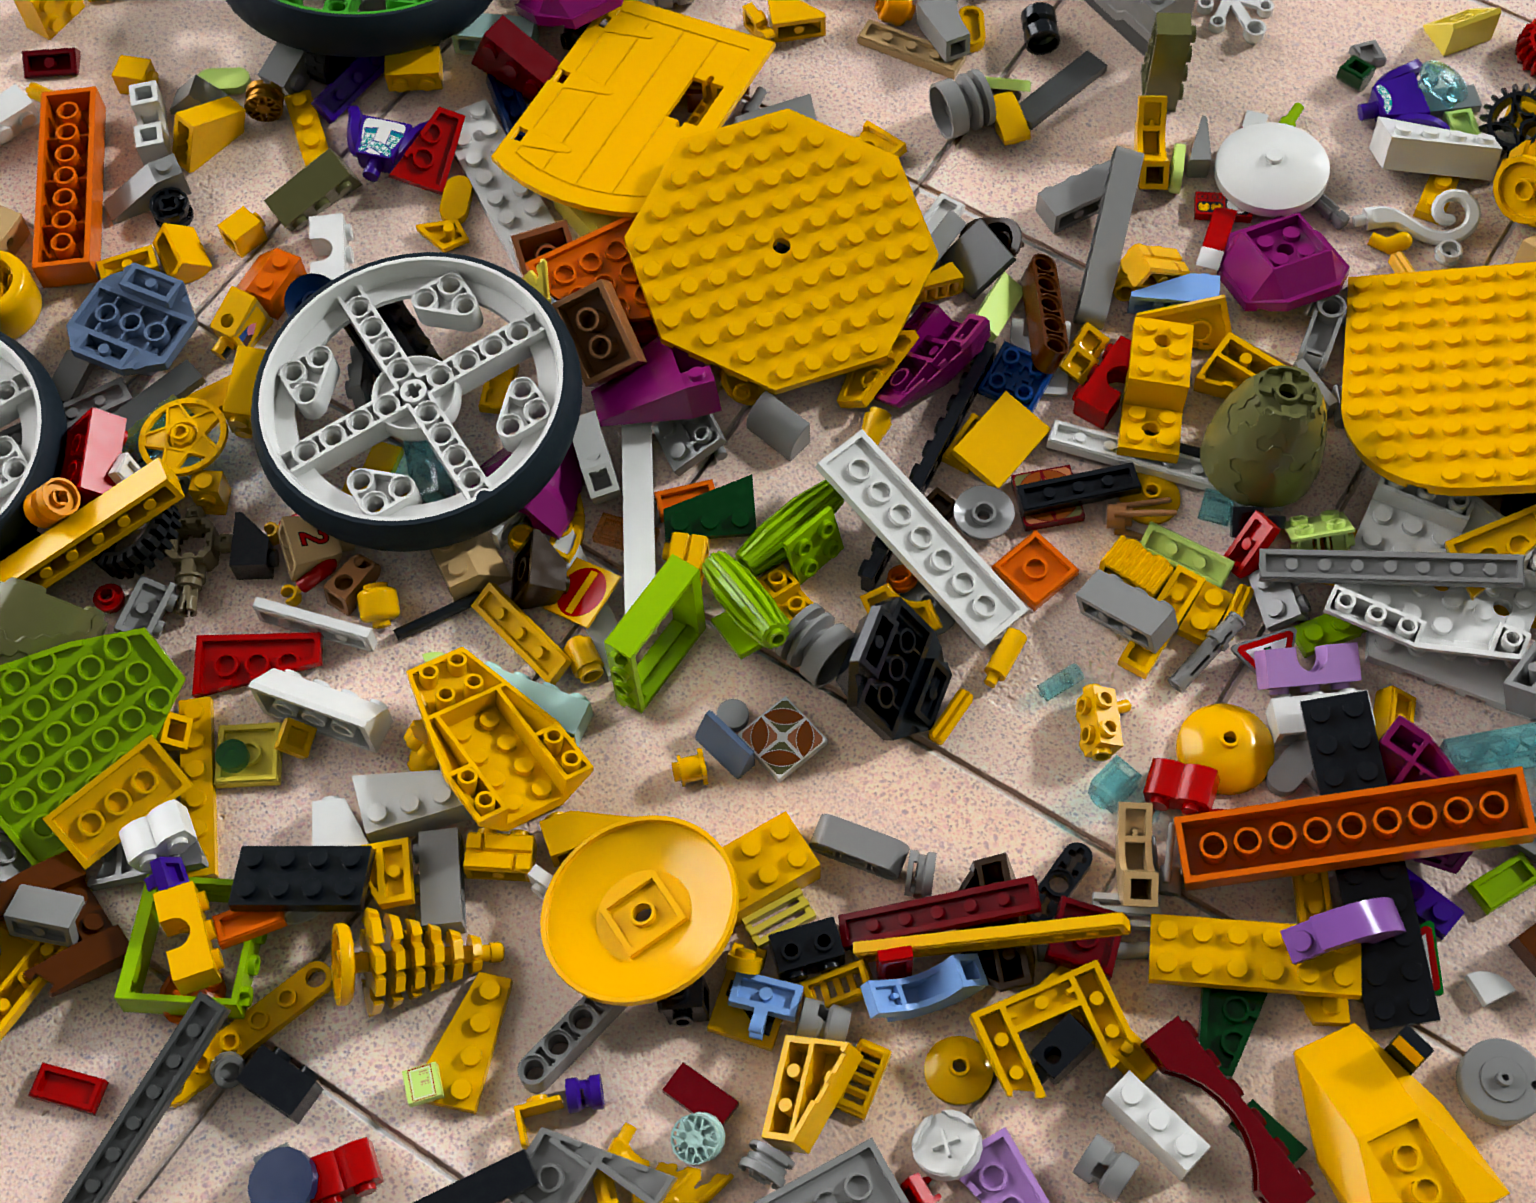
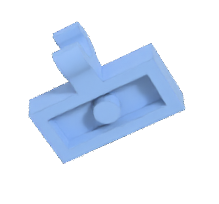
M736 972L728 999V1006L753 1012L748 1028L749 1038L762 1041L768 1016L795 1022L803 994V986L758 974L750 975Z

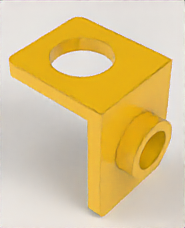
M545 1094L529 1097L526 1100L527 1103L513 1106L520 1143L523 1149L527 1150L529 1147L524 1118L563 1109L564 1102L560 1095L547 1097Z

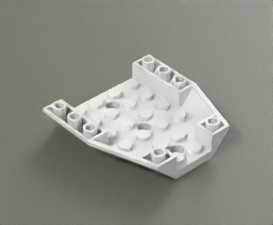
M1381 476L1356 533L1355 546H1351L1349 551L1448 553L1444 546L1445 541L1505 516L1477 496L1430 494L1425 488L1409 484L1407 487H1403ZM1536 547L1524 557L1525 585L1523 589L1487 588L1472 601L1465 587H1447V591H1439L1433 586L1334 584L1323 612L1414 650L1519 662L1524 656L1532 634L1529 632L1536 616ZM1493 606H1504L1508 610L1509 615L1501 616L1497 614Z

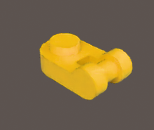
M734 942L732 950L727 955L725 968L739 973L757 975L764 968L767 950L757 948L754 951L744 948L743 944Z

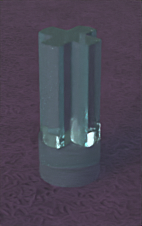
M1073 663L1037 685L1040 691L1038 693L1048 702L1084 679L1083 672L1077 664Z

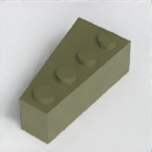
M1156 13L1151 31V39L1148 41V52H1145L1144 56L1145 64H1142L1141 67L1142 95L1167 96V111L1175 112L1178 100L1183 99L1184 85L1182 82L1187 81L1188 65L1186 63H1190L1192 58V45L1190 43H1195L1196 25L1191 24V13Z

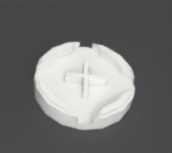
M950 1109L941 1111L942 1113L935 1116L931 1114L924 1118L915 1129L911 1141L914 1158L921 1171L932 1179L944 1182L960 1179L970 1173L979 1162L983 1150L982 1135L974 1121L963 1112Z

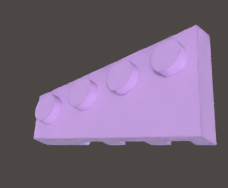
M1006 1127L982 1140L983 1150L979 1162L970 1173L959 1179L981 1203H1050Z

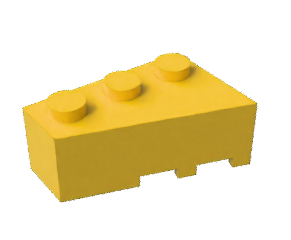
M1229 331L1195 377L1193 391L1226 399L1247 378L1253 377L1269 367L1286 365Z

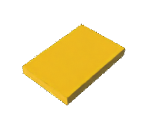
M1005 391L953 448L950 454L985 484L999 489L1050 432L1051 428Z

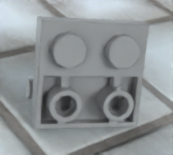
M713 414L693 419L660 421L652 427L673 472L678 476L685 473L711 453H714L717 460H723L728 456L723 446L727 441Z

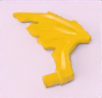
M625 1122L618 1136L612 1139L607 1151L650 1167L649 1161L639 1157L628 1145L637 1129ZM664 1162L658 1163L655 1168L678 1178L662 1203H708L734 1178L732 1173L728 1175L716 1173L709 1183L695 1189L697 1183L702 1179L701 1169L687 1166L677 1172V1164H666ZM632 1193L631 1203H645Z

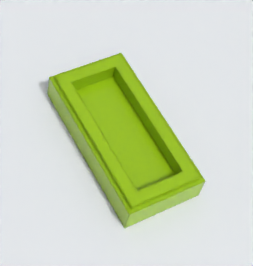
M1520 852L1468 884L1466 889L1486 915H1489L1536 885V869L1525 855Z

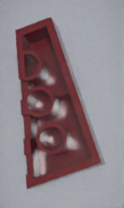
M502 15L484 33L471 64L485 73L491 74L498 81L513 90L519 91L523 96L533 101L545 83L557 71L560 62ZM562 74L557 82L564 83L568 76Z

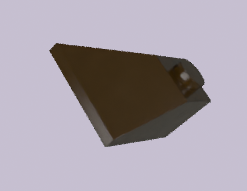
M538 529L532 530L513 557L510 599L521 610L556 604L563 594H567L570 586L566 561Z

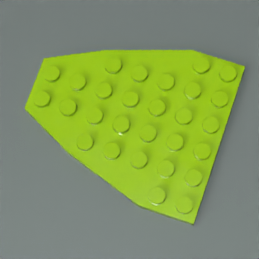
M146 627L70 641L0 665V827L32 866L68 850L44 822L43 818L152 734L156 739L186 680L183 673Z

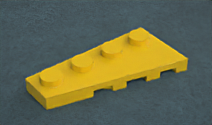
M483 972L477 974L426 1063L436 1062L438 1064L445 1098L426 1104L472 1114L477 1113L513 986L511 978Z

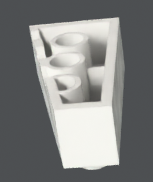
M1379 116L1369 146L1382 169L1493 181L1503 150L1495 137L1489 134L1480 133L1475 135Z
M441 770L352 776L365 834L370 843L405 837L409 838L418 835L420 831L435 830L472 819V816L445 781Z

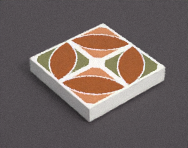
M786 696L737 734L754 751V757L778 783L782 782L828 744L827 738Z

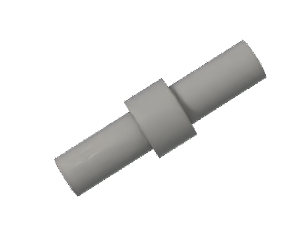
M757 87L750 102H746L741 115L760 109L759 107L767 94L766 89Z

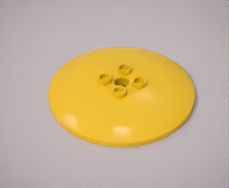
M657 815L639 816L602 828L581 842L565 858L549 883L544 896L540 919L541 937L546 956L557 974L569 987L591 1000L614 1006H636L668 998L698 980L711 968L725 949L733 933L739 909V888L735 870L724 849L708 832L682 819ZM645 909L652 910L647 920L643 922L636 921L639 912Z

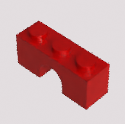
M1121 335L1114 345L1110 343L1103 353L1102 362L1099 365H1093L1087 376L1088 381L1084 386L1080 384L1072 396V400L1075 401L1073 414L1104 430L1119 409L1122 393L1112 388L1109 384L1115 382L1125 384L1130 360L1131 340Z

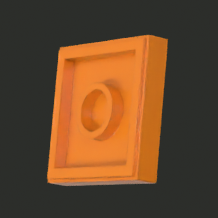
M1036 530L991 567L999 578L1034 612L1079 574V569Z

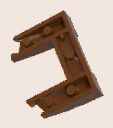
M69 850L23 870L0 884V921L5 920L3 915L21 884L84 896L85 903L75 921L79 934L78 943L23 972V979L29 984L37 977L52 984L53 986L48 994L52 998L121 969L129 944L119 925H112L91 889L87 886L85 881L86 872Z

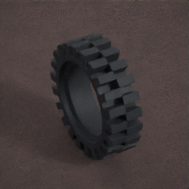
M172 505L151 519L145 532L129 547L115 552L116 542L91 560L111 577H116L117 579H123L124 576L127 579L134 578V573L140 576L145 573L144 566L151 570L156 566L153 560L155 558L162 560L165 557L162 551L164 549L171 550L173 547L169 540L178 538L179 533L176 530L181 528V522L179 521L181 514L178 512V508Z

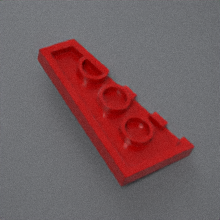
M321 632L197 635L192 696L200 698L249 685L252 680L272 668L284 672L286 669L300 672L322 666L324 636Z

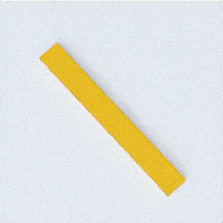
M1123 912L858 941L853 942V954L859 959H864L867 963L877 962V950L910 945L912 946L913 956L916 958L1129 935L1131 929L1129 919Z

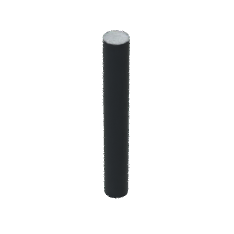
M479 591L394 629L393 631L398 641L471 608V605L480 594Z

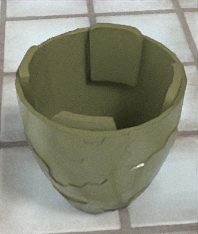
M1283 365L1269 367L1243 381L1218 407L1202 439L1200 462L1208 477V481L1225 497L1244 506L1282 507L1296 502L1303 497L1319 474L1326 445L1327 409L1318 384L1311 380L1309 373L1296 366Z
M14 577L7 579L6 582L0 581V665L70 641L103 636L108 626V622L104 620L106 614L94 606L81 608L46 594V588L33 582Z

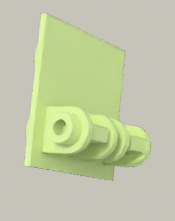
M1326 510L1321 512L1320 516L1308 518L1306 515H1297L1289 518V521H1285L1284 530L1292 542L1290 549L1314 550L1312 540L1314 539L1315 550H1321L1320 538H1323L1325 550H1331L1329 536L1331 537L1332 550H1349L1350 546H1355V538L1352 533L1355 532V528L1344 512Z

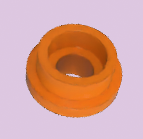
M897 565L888 572L886 583H890L896 593H906L917 584V578L905 565Z

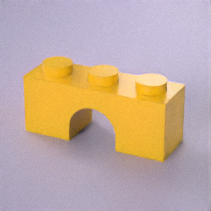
M192 880L153 893L159 923L166 935L171 937L180 933L190 934L182 946L166 951L172 980L180 994L183 996L221 983L222 979L219 969L225 966L219 948L214 949L212 940L217 939L212 919L207 920L205 911L210 910V905L205 891L199 892Z

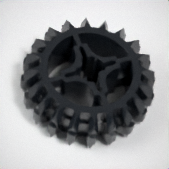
M1527 83L1523 86L1522 91L1519 90L1517 84L1512 85L1511 93H1508L1506 88H1502L1501 93L1503 96L1500 99L1497 95L1493 94L1491 99L1494 105L1484 104V109L1489 114H1482L1479 117L1481 121L1486 122V124L1479 126V131L1494 136L1503 148L1500 158L1506 152L1508 158L1510 151L1526 140L1527 132L1531 128L1536 127V115L1534 112L1526 113L1522 107L1521 101L1531 102L1536 105V87L1530 93L1531 88ZM1511 105L1510 113L1506 117L1499 118L1497 122L1500 113L1507 106ZM1518 113L1524 120L1520 123L1519 131L1514 125L1517 122ZM1496 131L1512 132L1516 139V144L1502 141L1498 138ZM1536 134L1529 139L1531 140L1530 144L1535 142Z

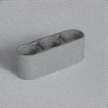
M830 814L821 815L809 843V847L813 851L888 880H897L910 850L909 846L901 840Z

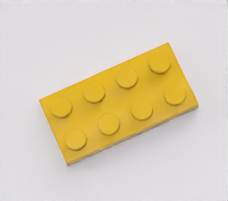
M151 734L50 812L43 820L86 870L121 842L118 832L125 825L135 819L147 816L158 805L176 799L189 789L193 783Z

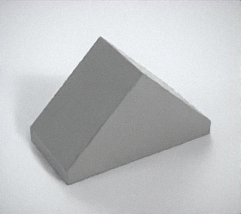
M195 74L177 90L170 113L175 114L176 112L229 95Z

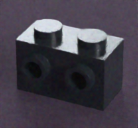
M834 917L768 935L769 947L779 980L799 983L806 980L810 974L820 971L823 974L839 968L841 965H845V952Z

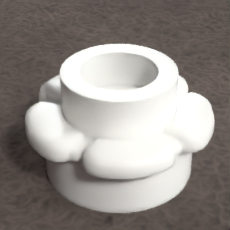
M1453 239L1443 240L1434 249L1435 260L1445 266H1455L1463 257L1462 246Z

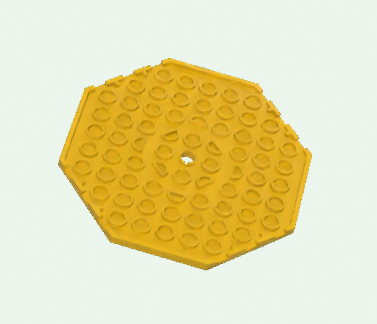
M789 108L680 139L624 237L625 246L661 343L672 349L676 347L687 352L688 356L707 365L713 364L726 370L727 374L747 383L751 381L762 386L764 390L774 395L887 361L892 347L900 335L939 256L898 156ZM777 242H780V244L790 247V250L780 254L774 250V246L777 245Z

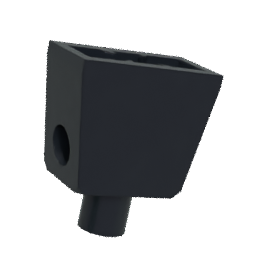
M1068 1013L1029 1053L1041 1085L1048 1079L1054 1085H1057L1095 1049V1038ZM1055 1054L1060 1056L1061 1059L1057 1063L1051 1064L1046 1061L1049 1055Z

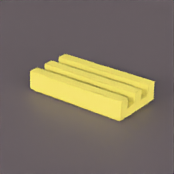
M799 887L743 918L742 924L756 948L762 949L769 945V934L761 938L757 934L777 925L801 910H804L805 914L769 934L808 924L816 919V913L811 909L810 903L807 898L805 899ZM798 900L797 904L787 908L786 910L776 914L775 916L765 920L764 922L754 927L752 926L760 920L770 916L771 914L781 910L782 908Z

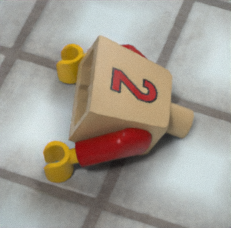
M296 513L291 516H283L279 521V525L274 522H267L264 525V531L268 534L267 536L272 545L281 544L291 582L296 581L297 584L295 586L287 584L281 588L280 593L283 597L293 593L292 597L285 601L289 606H298L302 601L301 592L307 593L338 569L342 552L355 550V545L321 532L304 521Z

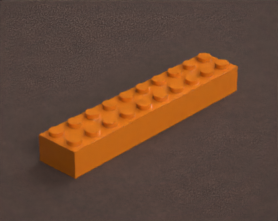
M1522 766L1173 817L1186 891L1532 843L1536 837V823Z

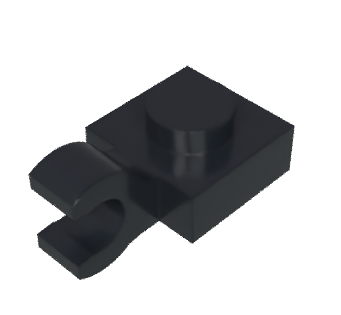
M1231 506L1230 537L1236 538L1255 510L1264 513V507ZM1267 516L1280 529H1285L1286 516Z

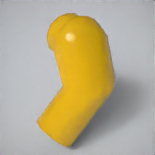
M1373 232L1367 245L1392 255L1393 253L1407 250L1412 245V236L1408 232H1399L1386 238Z

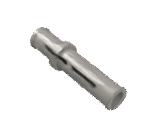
M1230 611L1214 630H1209L1206 633V639L1167 679L1169 684L1178 692L1184 693L1185 689L1221 651L1225 652L1228 649V643L1246 626L1245 620L1236 612Z

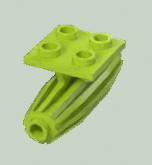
M826 479L793 497L758 526L735 553V560L749 569L754 577H757L788 558L793 575L801 585L844 549L834 515L844 504V499Z
M718 551L707 557L705 563L702 564V572L714 597L725 609V612L712 618L711 622L737 656L742 660L763 647L773 649L781 646L789 634L788 624L790 620L779 609L770 594L749 569L726 552Z

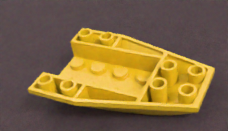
M463 646L406 671L407 679L442 775L479 827L507 832L564 804L594 771V766L555 718Z

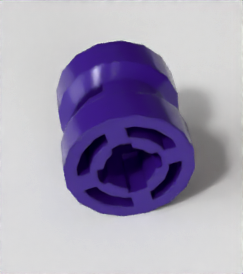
M601 1074L590 1075L584 1080H579L577 1077L565 1079L569 1114L580 1113L583 1108H591L593 1110L605 1108Z

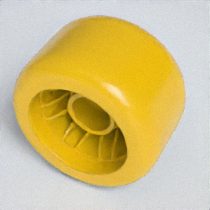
M0 250V332L15 340L28 332L38 320L42 308V297L25 264L13 254Z

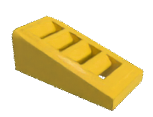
M949 262L930 272L914 306L922 302H931L963 292L964 276L953 262Z
M860 959L800 982L803 986L804 997L818 1000L814 987L820 985L826 1008H830L833 1004L844 1006L864 1000L854 975L860 974L863 984L869 980H874L869 964L864 959ZM845 977L850 988L848 993H845L841 979ZM832 981L837 993V997L832 998L827 984Z
M860 1038L856 1049L862 1055L865 1054L875 1058L880 1063L878 1065L862 1058L858 1066L875 1073L874 1078L855 1071L851 1080L870 1087L868 1092L850 1085V1080L835 1108L865 1121L891 1060L892 1051ZM848 1093L864 1100L863 1105L861 1106L845 1099V1094Z

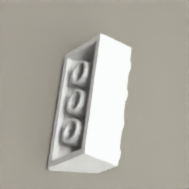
M272 668L252 680L248 686L264 714L281 720L287 717L317 728V733L374 753L378 752L393 723L388 707L383 702L376 699H370V701L361 699L356 693L347 689L335 690L322 680L314 679L310 681L304 679L299 673L290 669H286L284 672Z

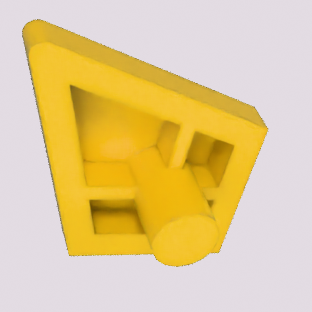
M458 219L416 225L417 231L443 253L469 243V238Z

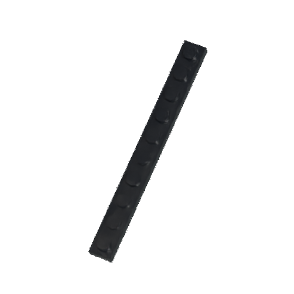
M986 341L982 351L971 360L970 366L972 367L969 373L964 372L960 378L958 385L960 390L957 395L952 394L946 407L948 412L945 418L940 417L936 423L934 439L932 441L927 440L923 448L921 463H915L911 470L909 480L923 495L942 462V455L952 443L978 393V387L995 359L997 346L995 343ZM876 536L872 544L871 552L873 553L870 559L863 560L858 572V576L861 577V590L866 592L875 589L893 555V552L878 536Z

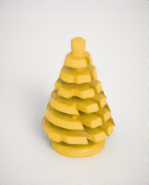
M1527 139L1512 149L1508 158H1503L1494 176L1493 193L1496 204L1505 216L1513 222L1528 224V226L1536 228V139L1532 144H1530L1531 140Z
M366 907L361 918L366 929H360V946L363 951L354 952L352 933L347 924L334 923L331 936V970L334 997L338 1006L349 1005L354 997L355 974L363 973L366 979H361L366 1012L369 1017H372L382 1012L385 1003L381 996L385 995L389 1008H395L402 1005L404 998L401 992L405 991V987L410 1000L423 995L421 988L425 987L426 973L427 986L429 991L432 992L441 988V984L444 983V966H446V971L448 972L449 982L453 983L463 978L464 964H467L469 974L472 975L482 970L483 962H502L505 957V948L501 942H491L487 945H482L480 937L470 934L467 935L466 945H463L460 932L451 929L446 931L444 947V943L441 940L440 927L429 923L427 930L424 931V944H422L421 934L423 932L419 921L406 918L404 922L407 925V930H402L399 916L385 913L383 923L386 929H382L378 911Z

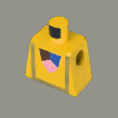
M231 286L210 324V328L219 338L211 352L220 359L226 360L233 349L237 351L238 345L254 347L274 323L256 297L234 286Z

